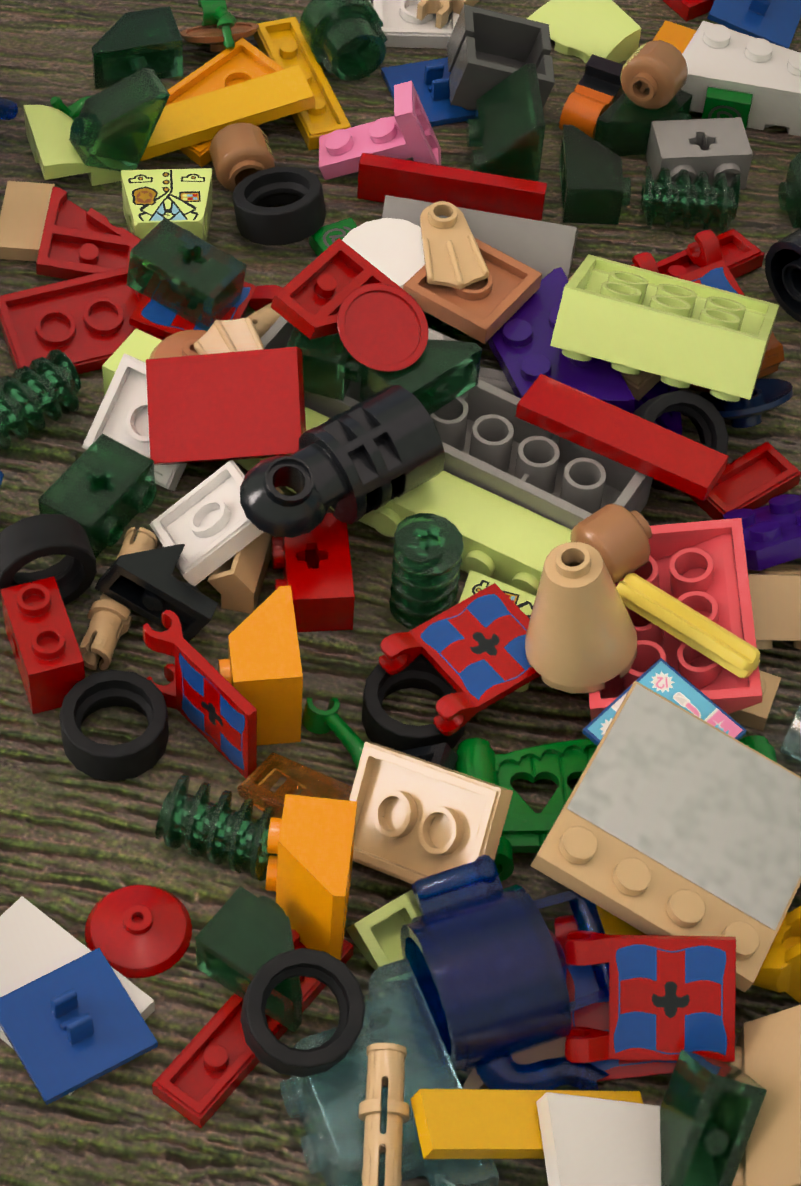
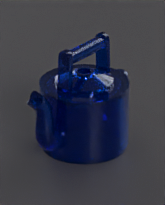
M488 855L478 856L475 861L417 879L412 884V889L421 916L413 918L412 922L402 926L401 948L406 974L419 1016L431 1045L443 1066L452 1073L458 1070L465 1072L475 1068L477 1074L489 1089L552 1090L559 1086L570 1085L581 1090L598 1091L597 1080L610 1074L591 1063H571L566 1059V1056L543 1059L534 1063L519 1064L511 1056L568 1036L572 1025L571 1012L609 997L608 962L591 965L599 990L570 1001L566 984L567 964L562 946L547 927L539 909L569 901L578 930L605 934L596 905L572 890L533 901L527 891L520 885L516 884L503 888L495 862Z

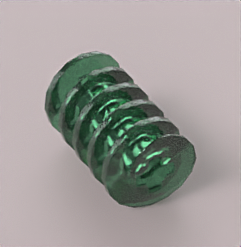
M645 166L641 185L640 211L644 212L647 226H652L657 215L662 214L665 227L671 228L676 215H680L684 229L689 230L694 218L700 217L703 231L709 229L713 219H718L721 233H724L736 217L740 194V174L735 175L729 187L725 173H717L710 185L706 171H698L691 184L689 173L686 169L679 170L674 182H672L668 168H661L656 179L653 180L650 166Z
M58 349L51 350L46 358H36L32 360L29 367L17 368L12 377L6 375L0 378V448L3 450L11 447L8 431H11L19 440L28 438V429L25 422L28 421L37 431L43 430L46 425L43 412L53 421L61 420L63 414L59 403H62L70 412H75L79 409V401L76 394H78L81 388L80 378L71 359L64 352Z
M418 513L406 517L398 524L394 534L395 544L393 547L394 558L392 560L393 571L391 574L392 584L390 587L391 597L389 605L390 612L395 620L407 629H414L457 604L458 582L462 565L461 556L464 548L462 535L449 520L432 513Z
M181 775L167 794L161 807L155 830L156 839L159 840L163 836L165 845L173 850L180 848L185 843L186 853L195 858L202 856L207 850V858L210 863L218 866L228 859L229 868L238 874L244 872L250 866L253 879L260 882L265 880L269 855L278 856V854L267 853L269 824L271 817H275V807L269 805L258 819L254 818L253 799L247 797L238 810L235 811L231 809V791L225 790L216 803L210 802V783L204 782L196 793L191 795L189 794L190 778L188 775Z

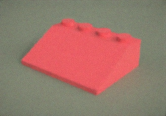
M742 518L651 525L652 537L648 539L651 549L649 560L632 573L639 575L757 648ZM627 607L626 609L637 633V656L630 671L620 679L619 674L605 682L604 689L589 693L592 721L655 662L662 658L727 714L762 702L759 666L748 678H739Z

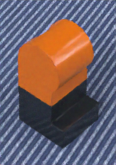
M592 54L586 63L583 77L565 102L559 122L560 130L578 134L593 142L600 137L625 101L626 94L622 89L620 81L623 64Z

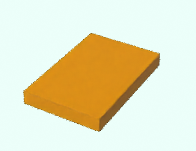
M242 37L235 42L233 49L223 50L141 108L140 111L144 113L284 70V68ZM212 139L179 149L201 168L212 161L209 152Z

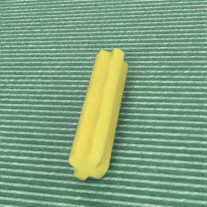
M629 573L618 583L616 588L627 608L739 678H748L759 666V649L639 575Z

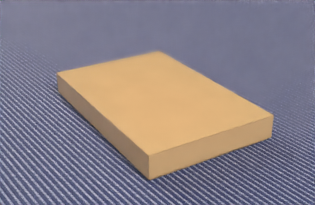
M365 742L349 801H357L353 861L469 907H482L513 790L377 743Z

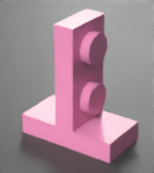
M412 81L394 85V116L380 118L370 123L335 130L329 134L319 136V169L325 180L358 172L362 153L404 160L413 157V160L417 162L441 165V147Z

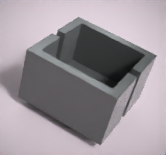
M464 4L447 44L448 72H451L449 76L451 105L460 106L467 110L500 115L511 120H522L536 124L555 84L552 56H549L551 53L549 24Z

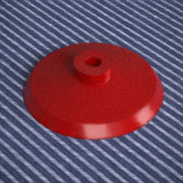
M384 283L366 284L350 292L340 306L337 317L340 339L350 355L361 364L374 370L392 372L411 366L423 354L429 334L427 319L416 300L402 289Z
M130 885L108 893L93 907L85 925L87 948L91 951L100 948L110 966L126 978H147L170 969L184 956L192 937L191 918L184 904L172 893L151 885Z

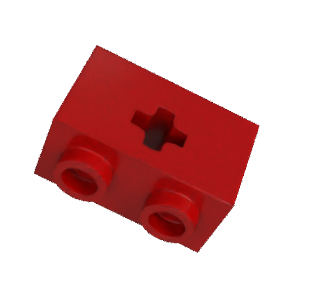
M326 513L323 521L310 533L294 538L272 537L271 539L273 569H283L284 579H275V590L279 586L291 585L297 632L353 630L355 594L347 524L339 521L333 515L334 513Z
M55 576L0 589L5 630L32 713L37 714L62 707L63 699L77 682L85 678L84 661Z

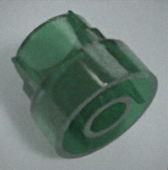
M311 0L304 9L300 19L301 33L317 62H323L329 74L333 72L338 78L346 81L359 80L366 76L369 77L385 58L386 46L384 42L387 41V38L381 29L383 22L370 0Z

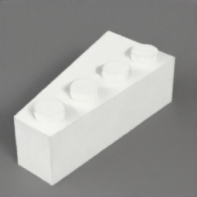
M703 20L682 53L688 68L686 83L674 98L665 105L664 113L680 116L681 109L703 113L708 87L753 94L747 128L764 130V128L777 125L786 127L788 135L801 137V52Z

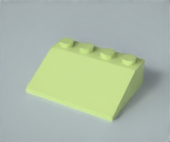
M588 254L564 287L550 346L562 349L564 356L574 360L590 361L593 357L611 362V367L614 370L625 374L638 375L641 371L660 375V380L663 383L673 387L689 388L693 384L711 389L710 394L721 400L738 402L740 398L750 400L779 305Z

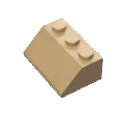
M801 1005L745 1022L735 1046V1062H724L725 1083L734 1084V1102L727 1103L724 1132L726 1140L735 1141V1161L729 1160L727 1163L725 1186H801Z

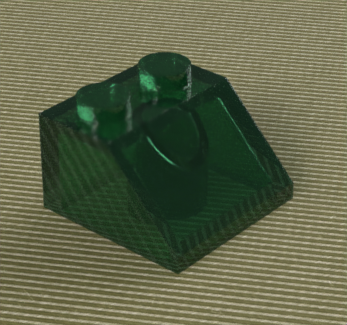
M535 63L523 65L476 100L475 119H467L466 123L467 147H475V150H471L470 155L471 171L532 181L539 180L545 119Z

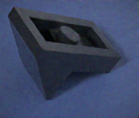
M185 544L121 555L102 575L95 586L96 590L165 630L168 629L162 624V612L165 610L175 612L181 622L183 638L188 643L211 621L218 605L217 602L202 594L195 586L181 582L171 576Z

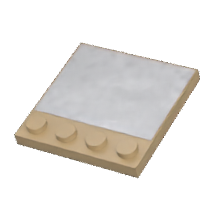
M634 681L530 866L646 935L736 937V988L746 992L754 983L801 884V777L639 682Z

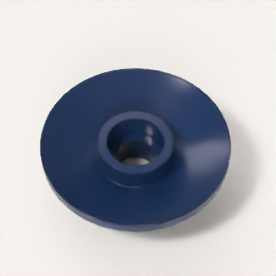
M764 378L757 379L750 400L740 398L738 402H730L718 399L708 393L702 392L699 395L713 403L724 419L731 420L732 427L747 428L760 424L762 422L761 414L779 407L788 401L794 392L792 384L785 380Z

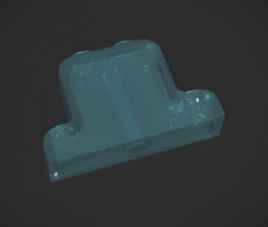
M405 958L377 968L370 977L368 994L363 996L365 1002L363 1029L346 1057L326 1072L307 1077L290 1075V1079L280 1082L281 1094L290 1118L300 1116L307 1135L301 1137V1146L311 1174L321 1172L326 1186H362L364 1122L358 1118L359 1103L364 1101L366 1097L368 1061L366 1047L375 1043H395L407 1048L404 1073V1102L410 1105V1120L403 1124L402 1181L417 1176H425L430 1186H498L500 1175L493 1159H423L410 1099L419 1089L463 1088L408 959ZM337 1027L307 1036L297 1042L294 1048L307 1050L320 1047L332 1038ZM384 1087L382 1090V1134L386 1133L387 1087ZM381 1154L379 1186H384L385 1154Z

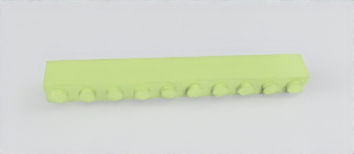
M136 328L102 365L104 396L124 353L146 363V359H150L154 348L163 340ZM305 407L306 431L330 419ZM270 457L237 459L233 461L249 471L261 460ZM444 470L436 477L400 497H395L386 505L377 510H372L358 520L375 528L384 536L394 537L421 550L425 555L447 562L466 571L468 574L470 570L479 572L535 596L546 557L557 546L571 542L572 531L563 525ZM285 486L290 491L296 493L292 488Z

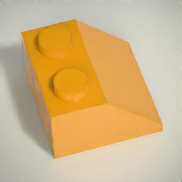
M291 585L279 586L228 635V659H218V672L257 709V746L301 742L303 673Z
M285 794L282 818L271 817L267 853L278 854V856L269 855L265 890L276 892L275 916L289 931L292 929L297 931L300 935V942L307 949L324 951L341 961L352 877L357 801Z

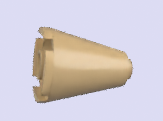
M569 542L559 545L546 557L525 637L526 658L530 667H533L541 675L542 681L549 687L571 694L594 693L604 689L605 682L619 674L620 679L630 671L637 656L636 629L600 553L594 547L581 542Z

